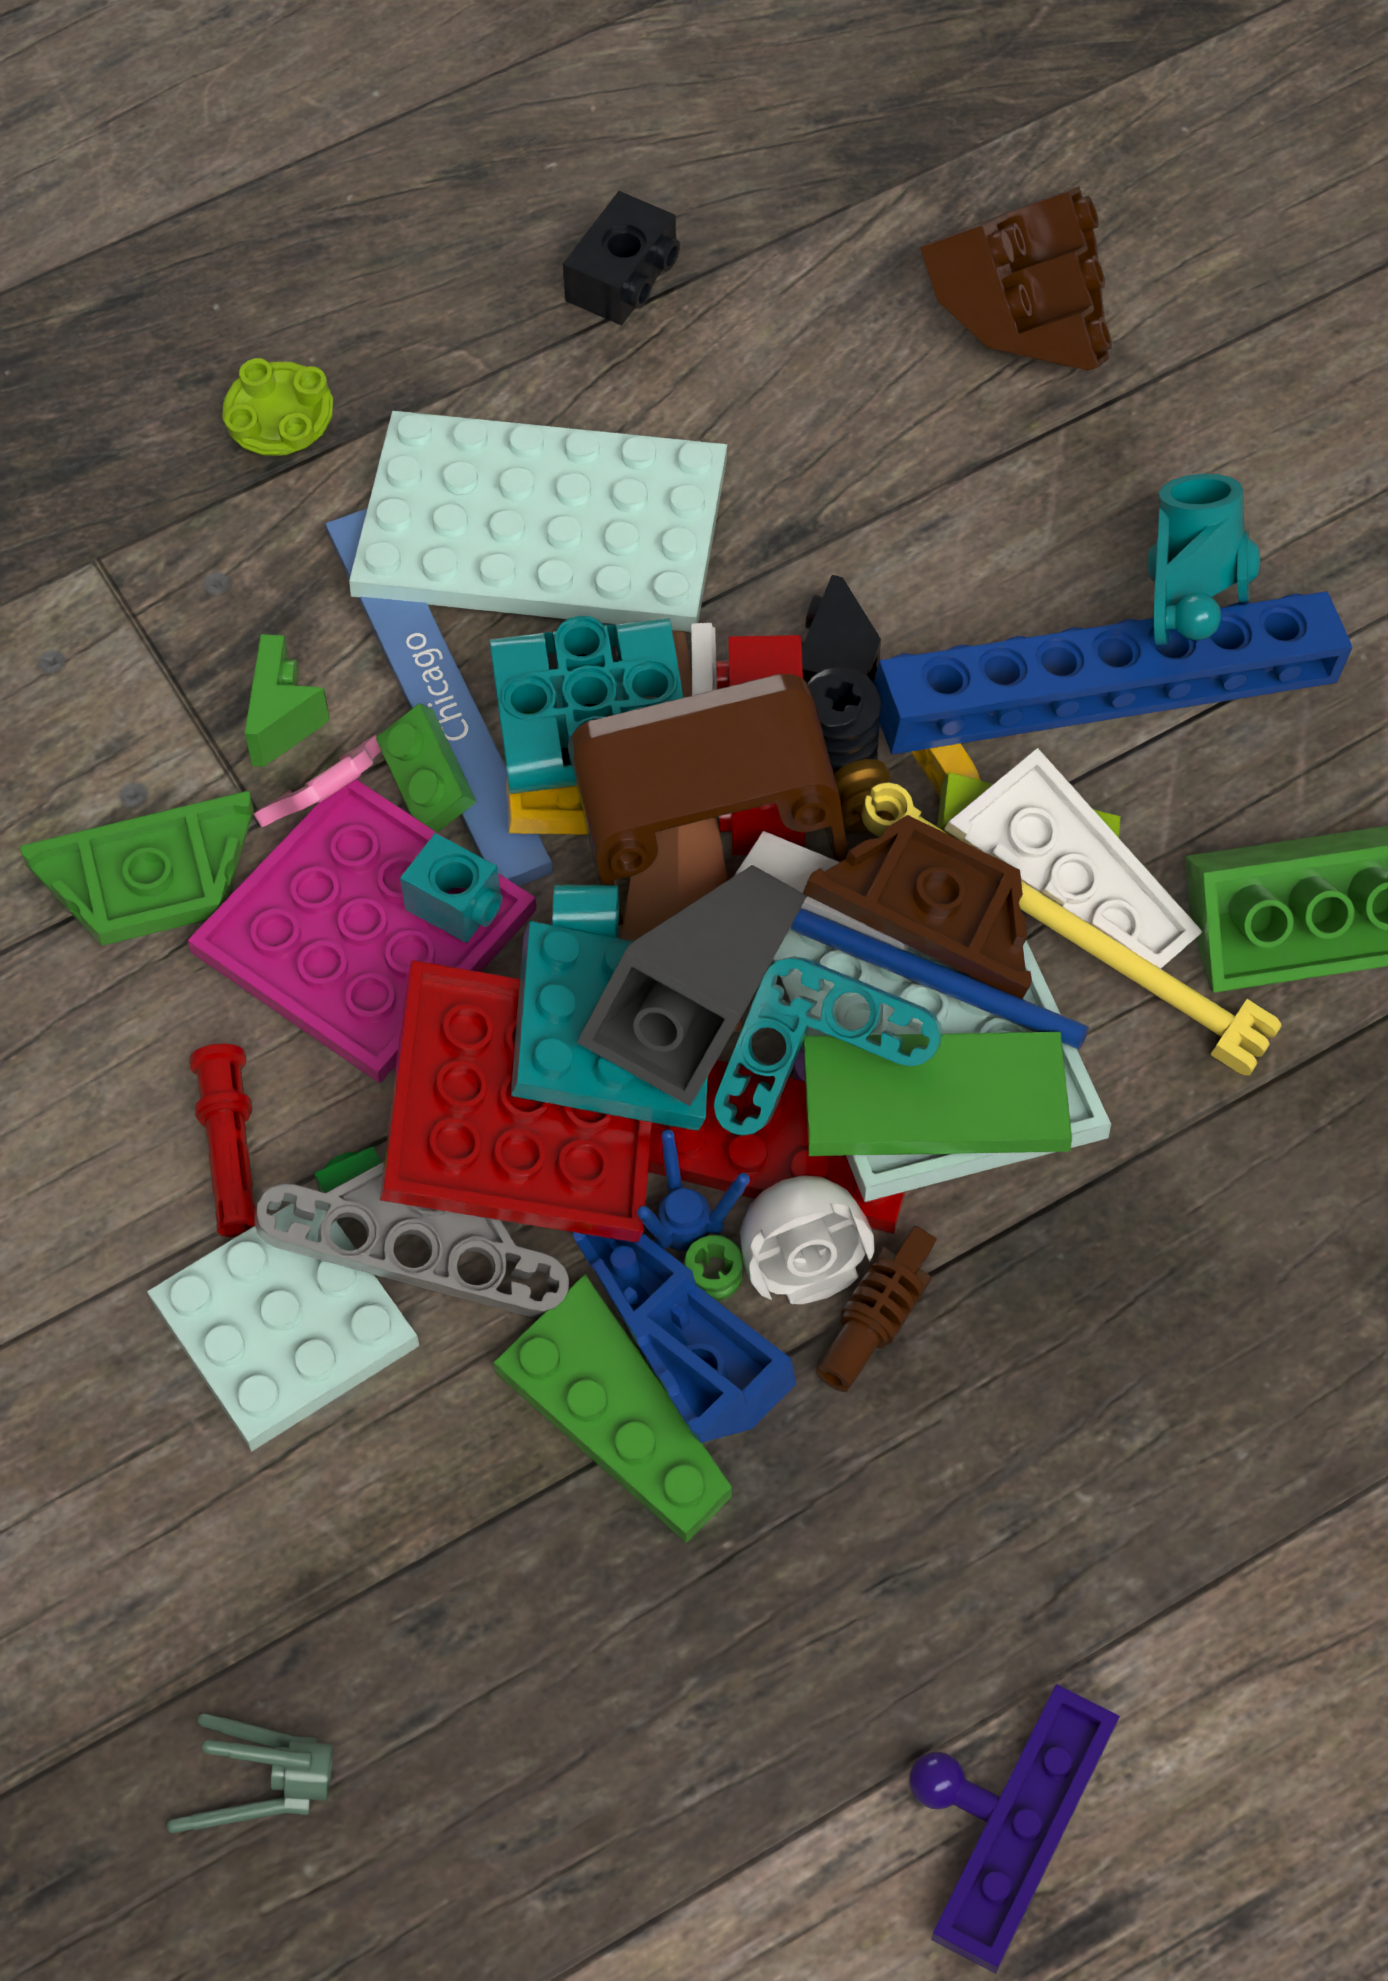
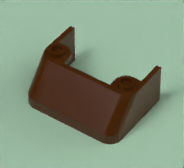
M792 674L774 675L595 719L578 727L570 737L568 743L569 755L600 885H615L614 880L639 874L649 868L658 854L655 832L775 802L780 819L786 827L798 832H811L824 828L834 859L838 862L846 859L848 847L838 789L814 698L807 682L799 676ZM619 905V922H618V926H619V925H623V919H622V914H621V910H620V905Z

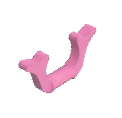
M377 736L370 737L355 749L342 755L338 763L305 783V787L295 792L289 790L255 811L253 815L261 828L284 816L301 811L314 803H321L361 777V773L373 764L374 757L381 752L376 740Z

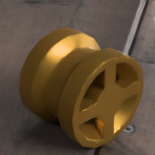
M863 759L849 763L834 773L840 802H842L844 828L853 833L871 832L863 823L861 816L866 795L869 796L871 788L878 784L890 783L891 780L888 767L884 762L876 759ZM882 810L875 813L884 820H895L894 816L888 811Z

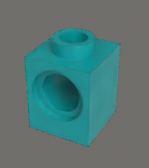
M434 833L400 877L405 910L465 943H468L480 925L487 927L492 923L502 905L503 896L500 893L497 866L437 833ZM453 888L467 889L459 894L445 893Z

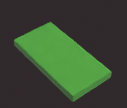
M1061 1032L943 1034L941 1046L936 1054L923 1064L915 1066L895 1063L831 1035L805 1036L803 1056L809 1156L1070 1152L1072 1132ZM897 1034L903 1038L901 1049L905 1052L911 1053L918 1045L926 1047L929 1045L930 1038L923 1034ZM870 1035L871 1039L881 1043V1035Z

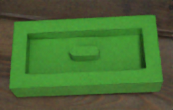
M419 703L376 737L411 816L438 833L477 802L433 709Z

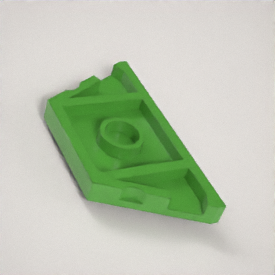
M245 791L21 845L20 850L26 867L85 929L104 946L207 920L229 896L254 808L250 792Z

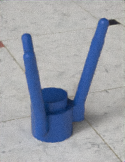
M665 1130L662 1132L661 1138L668 1194L659 1205V1219L646 1206L639 1207L637 1215L654 1236V1242L663 1249L671 1247L678 1251H688L691 1244L699 1238L709 1236L710 1233L720 1234L723 1232L724 1219L749 1183V1176L746 1173H740L730 1184L714 1210H710L704 1196L695 1190L683 1187L674 1133L671 1130Z

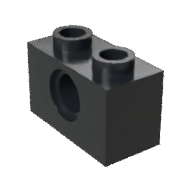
M618 191L563 263L565 301L622 326L635 308L640 309L645 305L650 296L652 285L661 272L669 271L677 260L680 242L676 240V215Z

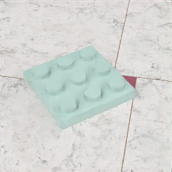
M291 1203L272 1215L276 1218L275 1228L280 1231H288L292 1222L312 1226L306 1239L318 1242V1229L327 1211L316 1208L314 1219L310 1221L295 1216L293 1213L295 1204ZM336 1221L332 1223L330 1235L336 1246L343 1250H356ZM255 1226L147 1291L151 1303L251 1452L419 1347L417 1334L374 1274L275 1248L264 1242L258 1235Z

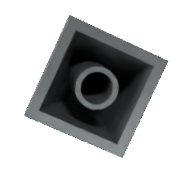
M754 865L743 870L629 944L577 1043L686 1105L691 1106L745 1012L807 896Z

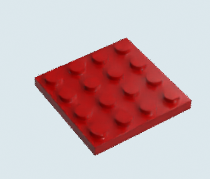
M411 960L407 972L380 1201L638 1243L644 1231V1224L638 1217L637 1210L639 1207L646 1205L652 1122L511 1096L520 979Z

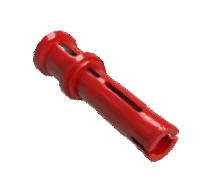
M226 1043L212 1044L195 1050L190 1055L189 1064L190 1070L197 1074L200 1100L195 1104V1117L203 1127H206V1136L208 1137L209 1162L216 1207V1230L221 1236L237 1237L255 1226L256 1207L254 1205L250 1157L245 1131V1122L249 1120L252 1113V1101L249 1096L244 1094L241 1070L246 1066V1052L242 1047Z

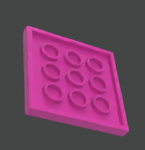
M356 779L317 804L187 941L193 955L380 1084L396 1067L407 972L411 960L481 972L537 910L536 898L498 873L500 893L503 896L501 908L492 923L487 927L480 925L468 943L406 911L400 877L434 833L437 832ZM453 888L445 893L459 894L467 889Z

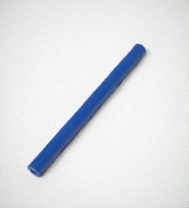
M801 908L791 925V931L1034 1032H1061L1062 1043L1079 1050L1086 1039L1089 1030L1087 1025Z

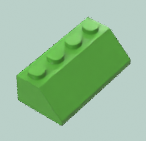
M1388 826L1185 856L1190 917L1203 931L1196 939L1209 987L1213 993L1388 966Z

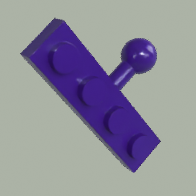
M1056 1684L1001 1796L966 1780L960 1763L947 1753H927L914 1763L909 1775V1785L913 1796L920 1804L936 1810L954 1805L987 1822L933 1931L932 1941L995 1974L997 1973L1116 1728L1119 1715Z

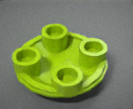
M254 358L241 366L239 378L233 382L223 402L222 419L229 436L243 449L263 456L288 455L307 448L323 435L332 419L333 396L328 387L324 372L317 367H306L294 362H268L262 358Z

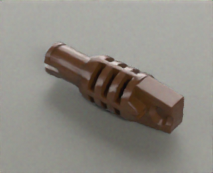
M914 1226L896 1254L885 1247L880 1250L841 1311L840 1322L843 1327L816 1369L817 1376L823 1382L838 1391H849L875 1349H882L892 1343L932 1279V1276L920 1270L930 1254L937 1240L936 1237L920 1227Z

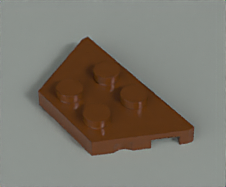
M909 815L888 826L881 837L867 839L849 850L846 859L825 872L821 868L814 871L807 881L802 894L985 984L1021 999L1024 998L1031 985V971L1025 970L1023 945L1027 939L1025 916L1019 906L1023 896L1020 869Z

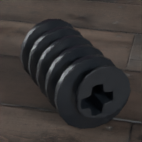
M836 667L825 669L814 675L808 682L816 704L833 774L843 766L854 761L863 759L877 760L881 698L878 688L868 676L855 669Z

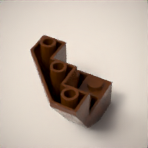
M1080 186L974 224L920 247L937 301L986 347L1086 371L1098 368L1109 359L1108 350L1112 348V342L1105 322L1102 298L1105 278L1098 260L1097 242L1093 230L1098 228L1099 221L1092 199L1089 196H1082Z

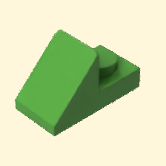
M261 634L245 728V737L252 766L265 767L325 725L330 719L325 690L320 687L298 686V661L289 659L285 636Z

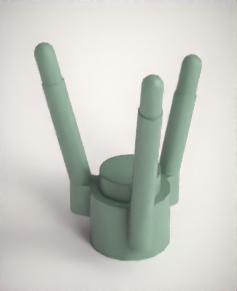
M207 1713L200 1714L197 1721L201 1727L274 1747L268 1748L216 1740H205L202 1743V1750L206 1754L271 1764V1790L284 1791V1797L174 1818L167 1822L166 1828L170 1833H177L283 1813L309 1815L310 1800H328L332 1774L333 1744L317 1743V1738L291 1736L229 1718H222Z

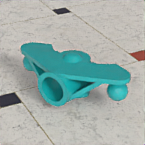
M1205 473L1186 475L1171 480L1163 485L1159 491L1158 540L1150 547L1147 555L1148 575L1155 582L1154 637L1156 645H1167L1170 641V630L1177 629L1182 636L1189 640L1200 641L1208 639L1217 631L1222 619L1220 607L1212 596L1235 583L1238 585L1239 603H1248L1250 600L1251 582L1258 577L1261 567L1260 550L1258 545L1250 539L1249 531H1245L1244 490L1241 483L1232 477Z

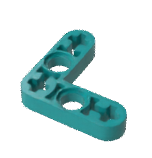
M797 956L783 958L771 965L762 978L715 1097L714 1110L716 1118L723 1128L733 1134L742 1136L754 1134L766 1126L775 1114L809 1027L895 1063L915 1066L921 1065L932 1058L940 1048L943 1037L941 1023L935 1014L925 1007L809 959ZM794 969H798L803 973L801 984L817 992L823 990L824 979L834 983V987L823 1000L821 1018L811 1014V1010L818 1001L806 996L795 997L791 1003L784 1001L785 989L776 984L777 977H786L791 975ZM844 993H858L868 1002L870 1016L862 1028L854 1030L845 1028L836 1019L835 1003ZM883 1004L893 1007L895 1010L887 1021L899 1026L909 1025L913 1018L923 1022L921 1033L930 1038L929 1045L927 1047L918 1045L911 1053L905 1052L901 1049L903 1038L888 1030L882 1032L881 1043L871 1039L870 1035L881 1022ZM765 1027L774 1028L785 1038L786 1052L778 1063H763L754 1055L751 1043L753 1036L759 1029ZM741 1064L755 1074L775 1077L773 1087L765 1081L758 1084L753 1096V1103L761 1107L760 1115L751 1114L744 1121L735 1118L737 1107L729 1103L730 1095L739 1096L744 1093L752 1075L739 1074Z

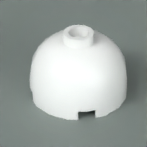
M798 1176L782 1180L764 1190L749 1205L740 1230L743 1262L752 1285L761 1296L770 1300L772 1298L769 1291L775 1294H786L790 1304H806L826 1299L849 1287L859 1277L855 1267L863 1260L865 1253L869 1262L874 1254V1235L865 1214L848 1190L819 1176Z

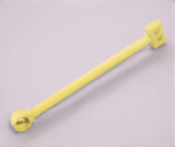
M878 784L871 788L869 796L866 795L861 816L867 829L876 836L881 837L888 826L907 815L944 832L921 817L922 812L913 807L910 794L898 784ZM882 810L888 811L894 816L895 820H884L875 813ZM1021 880L1023 896L1019 906L1022 911L1221 1036L1211 1056L1242 1075H1250L1257 1065V1060L1254 1056L1261 1057L1264 1055L1270 1045L1267 1038H1274L1282 1026L1278 1018L1246 999L1237 1015L1234 1016Z

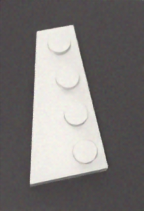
M1038 748L950 820L944 830L958 840L1020 869L1023 882L1160 969L1203 932Z

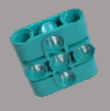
M576 616L560 624L555 632L489 639L510 794L577 786L570 755V765L563 766L561 749L568 748L571 735L584 723L683 698L670 618L604 626L599 620L590 616ZM617 646L618 662H613L611 647ZM547 654H554L556 669L549 670ZM580 654H588L587 656H577ZM648 696L658 697L655 699H644ZM586 704H597L596 706L592 707L582 706ZM526 711H537L533 714H523Z

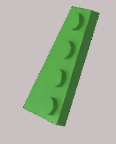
M586 1274L568 1290L564 1300L557 1307L546 1311L493 1362L495 1373L685 1543L732 1497V1486L703 1444L692 1435L666 1390Z

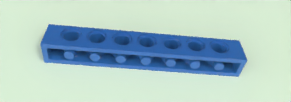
M1328 591L1307 595L1295 593L1284 596L1281 599L1255 603L1237 602L1220 608L1222 619L1219 628L1208 639L1200 641L1186 639L1177 629L1170 630L1169 643L1167 645H1156L1154 618L1144 620L1126 619L1112 625L1086 629L1074 627L1054 634L1028 638L1025 636H1015L1002 642L976 646L957 645L948 650L917 655L908 653L896 655L890 659L879 660L874 684L878 688L881 698L880 725L892 755L1333 684L1338 682L1353 646Z

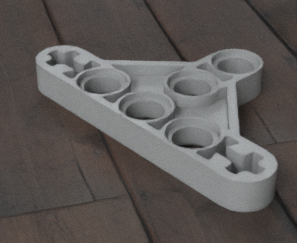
M384 1162L327 1193L294 1184L273 1186L261 1196L255 1210L254 1225L258 1235L265 1243L275 1248L523 1316L540 1318L546 1311L557 1307L564 1300L568 1292L569 1278L565 1267L557 1259L547 1254L516 1246L501 1220L380 1201ZM282 1201H289L295 1204L293 1209L295 1216L310 1221L314 1219L316 1208L326 1210L327 1212L318 1229V1242L306 1239L312 1228L310 1225L292 1222L288 1231L276 1229V1218L267 1214V1209L278 1210ZM343 1217H353L359 1220L367 1232L366 1243L353 1251L337 1247L330 1235L332 1223ZM407 1234L423 1238L430 1250L429 1261L417 1268H408L402 1265L394 1254V1243L398 1238ZM468 1252H479L485 1255L490 1260L493 1268L491 1279L482 1285H471L465 1282L459 1276L457 1270L459 1257ZM506 1260L516 1263L510 1276L530 1279L535 1270L545 1273V1284L553 1287L554 1293L546 1292L540 1301H535L530 1298V1287L513 1281L507 1287V1294L498 1292L496 1289L506 1273Z

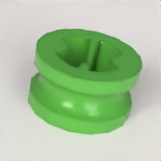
M717 1235L699 1238L691 1244L686 1252L684 1265L693 1271L696 1285L716 1301L728 1299L736 1293L743 1277V1258L737 1245L733 1241ZM710 1258H721L724 1260V1270L728 1274L724 1275L719 1271L718 1279H707L704 1277V1267L699 1263L703 1261L709 1266Z

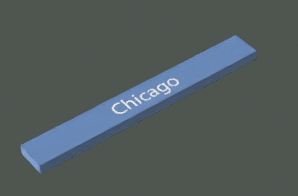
M368 508L325 523L328 537L348 580H350ZM357 597L409 709L411 710L421 703L434 710L477 802L463 812L460 817L478 855L496 865L498 873L517 886L552 874V861L539 834H509L506 766L427 603Z

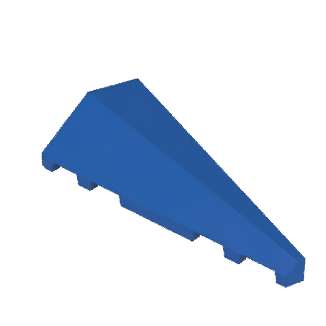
M570 1232L690 1432L700 1443L753 1429L797 1384L790 1357L699 1288L695 1283L693 1271L645 1234H642L638 1243Z

